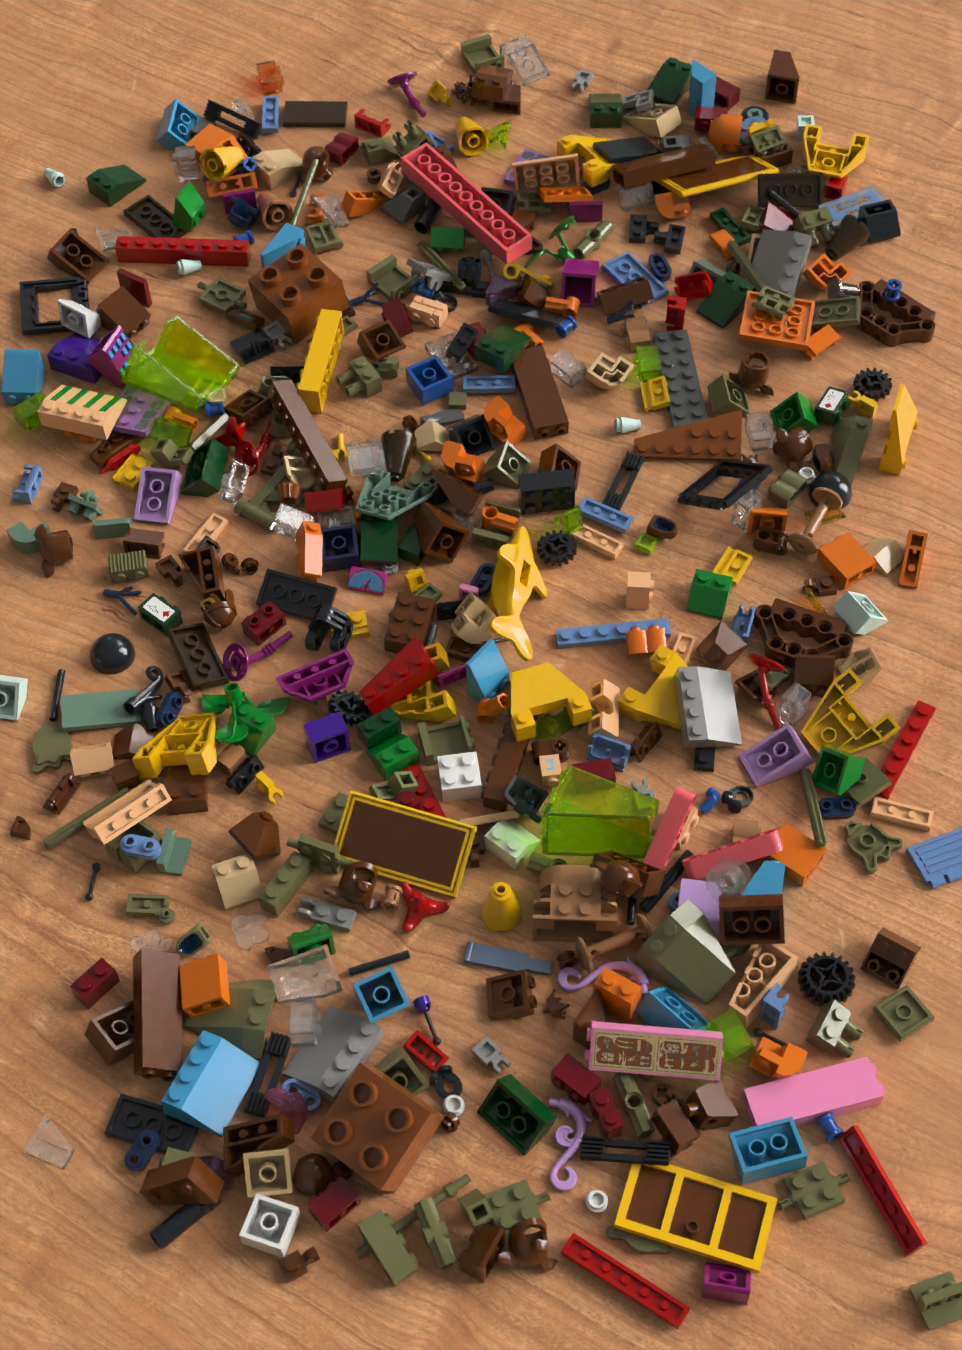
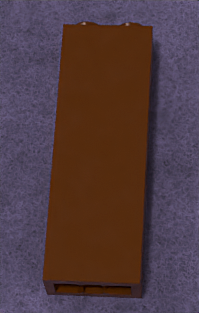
M700 143L612 165L614 182L623 188H629L716 166L715 160L717 155L714 149Z
M543 345L525 348L510 367L513 375H515V383L534 440L568 434L569 421Z
M141 948L133 957L134 1075H139L146 1079L155 1077L162 1078L164 1081H173L183 1065L180 954Z

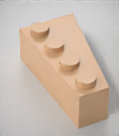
M759 944L758 948L755 949L749 966H747L742 981L739 982L729 1003V1017L747 1029L760 1014L763 999L773 986L778 983L782 988L796 972L797 956L778 944Z

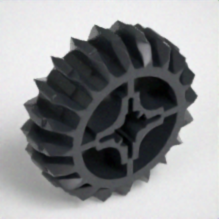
M824 951L821 956L815 953L813 958L809 956L806 962L802 963V969L798 972V984L801 985L800 991L805 992V998L812 997V1004L818 1001L821 1007L823 1003L827 1004L833 1000L845 1003L847 997L852 995L856 977L852 974L853 967H848V961H841V955L835 958L833 952L830 956H827ZM835 972H837L841 976L843 982L840 981V978L836 976ZM810 976L814 978L813 980H814L815 982H817L818 987H816V986L813 984V982L811 981ZM830 976V979H829L828 981L826 980V981L823 983V981L825 980V978L828 979V977Z

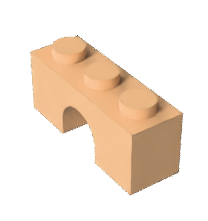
M605 679L590 685L589 702L597 707L599 713L592 716V721L588 722V735L592 737L594 733L611 739H616L619 736L618 700L620 688Z

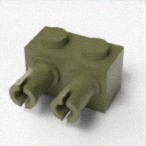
M411 120L407 121L408 125L404 124L408 134L403 137L401 132L397 131L395 132L397 137L394 134L392 135V139L396 142L394 148L401 157L426 142L430 146L434 144L428 134L418 125L415 126Z
M828 206L798 215L792 222L796 232L812 236L811 248L821 244L816 235L817 231H821L825 243H828L833 236L830 225L834 220Z
M364 356L348 362L349 369L336 376L340 386L352 380L355 382L344 387L349 397L362 391L369 398L382 391L381 376Z
M833 1000L822 1006L806 1041L822 1052L834 1048L846 1058H850L856 1047L841 1038V1033L844 1031L857 1041L861 1038V1033L864 1032V1029L849 1020L852 1013L849 1009Z

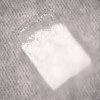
M455 332L424 344L429 356L433 357L436 355L451 374L453 380L478 371V365L468 350L459 363H456V358L453 356L450 359L445 357L447 348L456 336Z

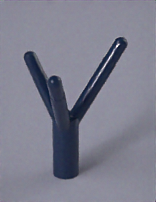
M376 282L364 295L350 300L351 305L355 306L363 302L377 305L385 304L384 302L367 299L378 292V289L375 288L379 283Z
M632 300L620 314L607 317L608 324L627 318H634L635 314H624L635 303V300Z
M133 586L120 591L104 589L103 595L118 598L136 615L137 612L122 596L137 595L142 592L131 591L133 590Z

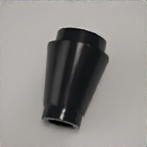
M155 703L143 704L140 710L145 726L150 733L159 731V725L156 722V713L159 708Z

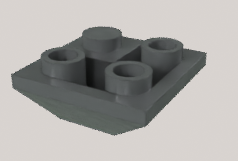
M690 135L665 136L659 138V145L662 153L692 146Z
M412 185L399 191L392 199L387 200L379 208L401 224H404L425 208V193Z

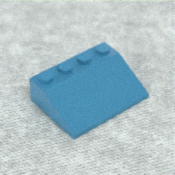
M203 1030L161 1101L164 1114L222 1138L223 1127L229 1126L254 1082L261 1063L222 1037Z

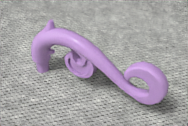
M626 957V961H613L598 967L576 985L567 983L569 976H575L578 980L581 979L580 972L573 967L563 968L557 976L559 987L564 991L573 992L597 979L603 968L607 967L612 971H624L631 974L633 977H630V979L642 987L641 997H645L648 993L649 981L647 975L629 957Z
M562 1097L561 1099L550 1098L548 1107L559 1108V1111L565 1112L566 1117H569L570 1114L576 1123V1134L573 1139L567 1137L573 1134V1130L569 1126L563 1125L559 1127L555 1134L557 1144L568 1149L553 1166L550 1173V1182L556 1190L566 1192L575 1187L577 1175L571 1167L566 1166L564 1170L569 1175L568 1179L560 1181L557 1178V1171L580 1148L583 1140L582 1137L586 1135V1122H591L592 1119L572 1100Z

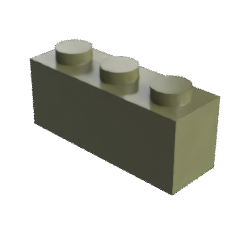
M293 851L258 896L261 908L278 918L313 872L311 860Z
M379 1210L359 1223L357 1229L394 1287L417 1272L418 1268L416 1265L418 1261L412 1252L408 1253L404 1245L406 1242L401 1233L398 1232L396 1234L393 1230L392 1225L394 1223L389 1214H383Z

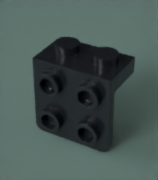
M515 774L503 793L508 799L507 803L513 806V809L519 814H528L529 818L534 822L547 824L549 820L539 809L549 793Z

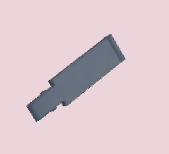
M470 941L467 942L463 958L464 963L509 972L525 969L534 974L550 976L553 968L552 962L543 961L538 958H529L528 953Z

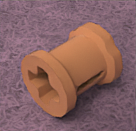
M388 884L385 886V897L380 905L385 910L397 911L399 908L398 900L403 890L397 885Z

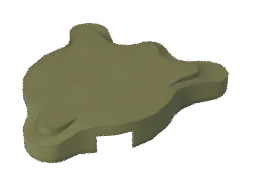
M52 723L43 725L32 743L35 754L32 770L35 774L42 773L46 768L59 769L61 762L64 760L72 763L70 751L73 749L72 741L67 731L63 732L62 728L56 727Z
M849 821L845 825L847 848L854 857L863 862L865 871L868 874L876 872L877 859L887 862L890 859L891 851L902 848V839L887 835L875 824L862 825V823Z
M614 1225L609 1226L606 1231L609 1239L622 1240L631 1249L641 1254L650 1252L668 1254L672 1249L670 1245L614 1228Z

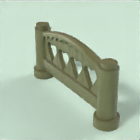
M292 439L287 446V454L303 457L299 449H297L295 441ZM283 464L251 501L241 497L234 507V513L241 517L246 516L271 531H277L281 525L279 520L304 501V493L311 492L315 484L309 489H302L296 503L284 504L279 499L276 490L278 484L288 482L287 479H289ZM266 503H281L282 505L277 507L276 512H271Z

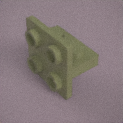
M950 1271L909 1287L929 1331L962 1319V1282L956 1283Z

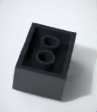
M572 469L518 475V501L521 515L575 508V482Z

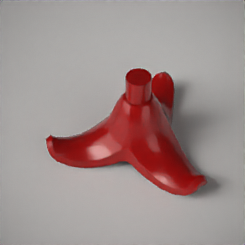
M230 417L225 426V433L214 439L226 447L234 446L236 448L239 442L244 441V429L247 425L245 422H241L236 426L235 417ZM247 445L242 448V452L248 449Z
M403 882L401 885L402 894L408 906L402 930L406 932L414 930L424 916L444 913L450 907L449 902L435 901L422 895V892L415 891L406 882Z

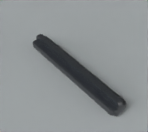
M689 850L684 851L664 875L659 894L653 895L650 898L646 897L640 904L642 911L649 913L682 874L684 871L682 860L694 856Z

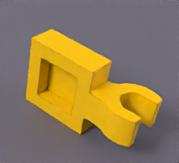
M435 80L427 93L436 102L440 103L442 100L450 106L454 102L446 94L448 89L440 81Z
M853 391L852 397H848L850 405L858 407V412L873 419L877 412V402L864 395L861 397L858 391Z
M262 771L255 775L256 787L262 794L266 793L269 796V801L273 806L277 805L274 797L279 796L282 800L285 799L283 792L277 789L274 782Z

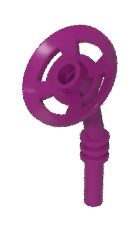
M407 72L390 78L387 83L400 85V88L403 89L409 100L410 106L416 109L421 117H425L426 112L408 87V82L417 76V72Z
M288 631L274 642H269V645L266 644L265 648H261V651L249 657L241 644L233 643L229 645L224 652L222 663L229 680L233 682L242 680L247 673L248 665L266 656L269 657V654L272 655L278 647L293 638L292 633ZM231 668L237 672L236 676L232 674Z

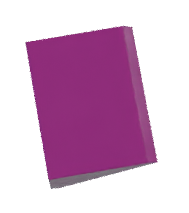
M254 188L221 195L226 214H230L233 203L230 201L232 196L239 197L249 205L257 208Z
M603 201L568 203L569 216L573 215L575 222L602 221Z
M705 1262L701 1298L747 1305L751 1288V1272L735 1266Z

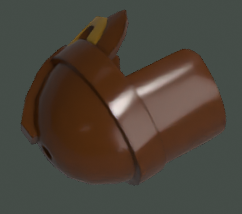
M229 589L225 591V601H221L213 593L210 594L209 598L200 601V610L204 620L213 628L225 629L233 623L237 616L234 594Z

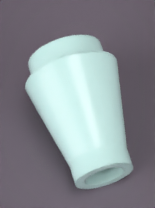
M51 168L44 170V176L47 177L53 187L63 186L65 183L63 173Z
M180 259V261L176 262L178 275L185 276L202 270L201 261Z
M621 416L614 419V431L619 432V434L640 430L641 428L640 419Z

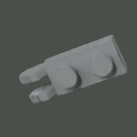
M302 897L300 902L306 907L313 908V912L303 908H297L296 911L298 916L309 919L311 922L322 925L327 924L329 927L350 932L357 915L355 910L319 900L316 901L308 897Z

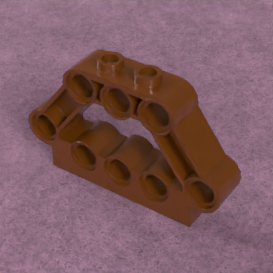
M880 279L876 284L870 281H862L859 284L857 296H860L861 299L860 325L856 326L863 332L888 347H896L898 344L913 342L927 343L933 339L936 326L934 322L936 312L902 291H899V300L895 302L887 301L884 298V294L887 291V282L883 279ZM873 302L877 304L880 310L889 311L893 318L901 319L904 323H890L885 316L875 314L872 309Z
M775 598L772 606L766 604L759 605L755 611L754 626L759 629L765 646L764 654L766 658L779 662L781 665L793 668L796 654L835 656V660L847 658L851 654L854 639L851 634L845 632L847 623L778 598ZM777 626L786 632H797L802 638H814L821 645L805 649L797 642H785L780 637Z

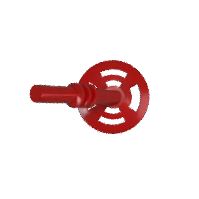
M269 421L257 450L249 441H241L237 444L234 454L235 463L240 473L244 476H253L257 472L260 456L266 448L270 447L272 435L269 432L272 421ZM247 445L248 449L242 452V448ZM256 464L255 469L251 471V468Z
M749 654L748 658L758 666L757 671H759L758 678L762 695L761 701H764L762 704L768 710L775 729H779L783 726L775 710L774 700L771 699L772 695H769L766 674L768 675L769 671L783 672L785 667L769 658L757 654Z

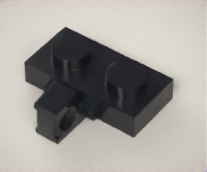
M631 214L629 243H645L646 235L655 234V231H659V223L647 221V215Z
M670 224L668 232L655 231L653 243L665 246L664 252L680 255L686 227Z

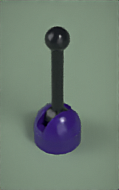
M429 996L418 997L413 1001L414 1007L417 1012L424 1013L433 1036V1044L438 1046L441 1043V1039L437 1037L428 1014L431 1008Z

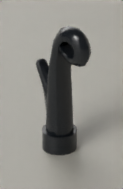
M149 666L146 669L147 677L154 682L136 696L130 697L123 704L124 710L128 714L134 715L141 709L143 704L162 699V695H154L162 686L164 680L160 668Z

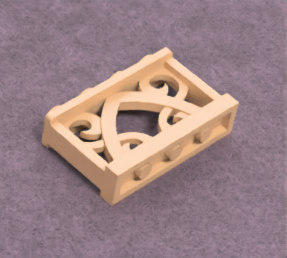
M147 779L84 820L83 825L91 838H96L105 845L172 799L162 783L156 784Z

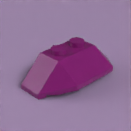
M345 648L278 676L276 680L284 693L312 702L345 688L354 665V660Z

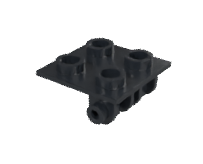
M260 328L230 341V344L245 364L276 351L271 344V337H266Z

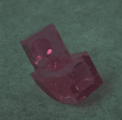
M281 1087L268 1089L264 1098L280 1108L278 1114H283L294 1120V1133L299 1134L308 1115V1107L304 1097L299 1092L289 1094L287 1090Z

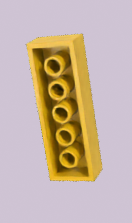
M321 309L320 315H317L316 329L313 328L312 342L308 344L309 353L305 355L304 369H301L300 372L301 380L296 386L309 412L322 414L344 337L341 311Z

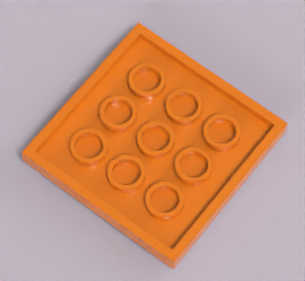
M747 290L738 340L807 351L815 301L796 298L794 305L788 312H785L786 314L783 319L779 317L774 318L771 314L764 311L759 312L757 308L751 306L753 300L758 301L757 294L759 292Z

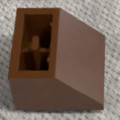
M883 927L878 932L860 969L899 989L921 947Z

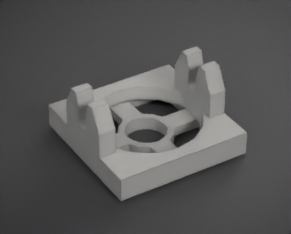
M408 259L406 263L412 267L411 277L415 274L418 276V279L429 276V289L433 288L435 291H438L442 286L443 280L451 282L452 275L432 264L414 259Z

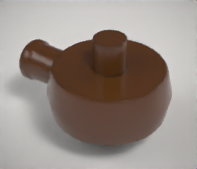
M232 553L223 555L221 559L223 566L238 574L240 570L237 567L239 563L237 557Z

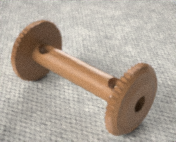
M826 487L814 489L812 495L815 501L818 502V505L803 533L793 532L788 536L790 545L800 553L810 555L818 551V544L812 539L828 508L836 510L841 508L843 504L839 494Z
M640 913L636 914V928L586 946L580 936L577 937L575 948L584 969L589 972L593 971L591 960L593 957L639 939H643L645 943L653 934L646 917Z

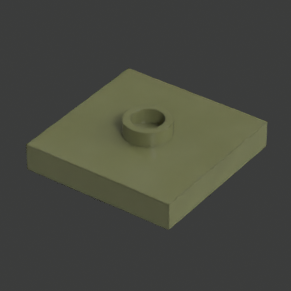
M867 757L864 758L865 763L860 779L845 791L859 807L892 785L891 780Z
M908 985L873 1008L875 1013L900 1042L932 1022L935 1018Z

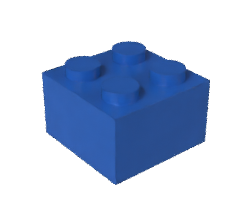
M436 355L406 368L407 384L423 405L449 394V391L454 392L453 377Z

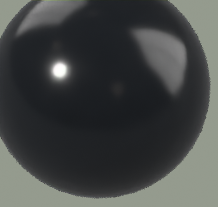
M825 471L818 474L809 485L808 496L816 507L818 502L815 501L812 495L814 489L826 487L839 494L843 502L841 508L836 510L828 508L827 511L843 509L849 504L852 497L850 482L844 475L836 471Z
M108 633L100 636L93 643L90 650L92 666L103 674L123 672L131 666L135 659L133 644L128 638L118 633Z

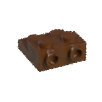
M251 389L223 407L225 413L234 416L238 424L245 422L246 428L256 425L261 418L270 415L272 410H274L269 397Z
M524 969L486 978L488 1018L496 1020L512 1016L514 1019L534 1015V1008H537L536 997L532 994V989L536 987L534 977Z

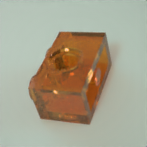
M275 61L257 63V74L264 95L283 92L282 85H284L283 76H280V68L276 66Z

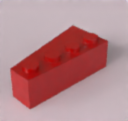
M415 636L359 693L368 708L374 714H377L392 706L440 674L424 645Z

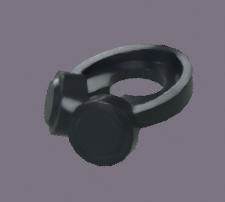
M443 291L436 292L431 300L441 302L439 298L450 301L452 306L448 307V312L454 311L458 304L454 296Z
M735 786L729 791H724L721 801L723 804L728 805V810L731 813L737 814L742 808L752 803L754 795L748 787ZM737 793H742L746 796L747 800H734L733 798H736Z
M442 1065L438 1068V1072L431 1074L429 1084L435 1088L440 1097L446 1099L450 1095H461V1080L453 1073L450 1065ZM441 1078L455 1083L456 1089L450 1093L446 1092Z

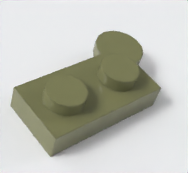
M128 894L125 911L127 916L159 917L160 922L165 925L173 923L176 918L175 912L169 908V895Z

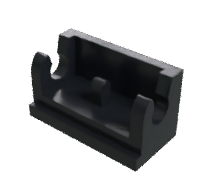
M464 322L447 348L445 357L450 359L453 356L456 358V363H459L479 333V330Z

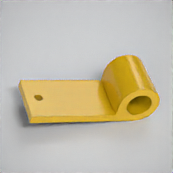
M508 263L503 268L504 276L510 280H515L525 272L550 286L555 284L550 281V278L552 279L551 276L545 273L540 276L515 263Z

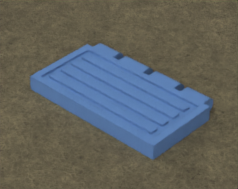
M962 828L907 848L906 853L925 885L929 884L932 889L946 885V880L948 883L962 879Z

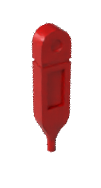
M136 443L130 444L127 448L110 458L104 469L100 471V474L105 471H114L122 466L132 453L135 456L139 454L140 446Z

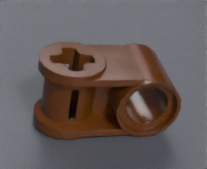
M761 527L755 532L753 547L757 551L779 556L785 555L788 551L787 542H789V534L784 531Z
M564 738L536 740L531 744L533 763L539 765V756L559 754L560 763L569 759V743Z

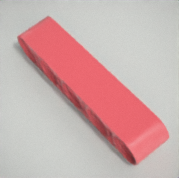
M679 786L675 789L643 861L644 863L662 870L666 869L696 801L697 794Z
M771 829L682 860V864L687 878L696 880L783 850L784 847L777 829Z

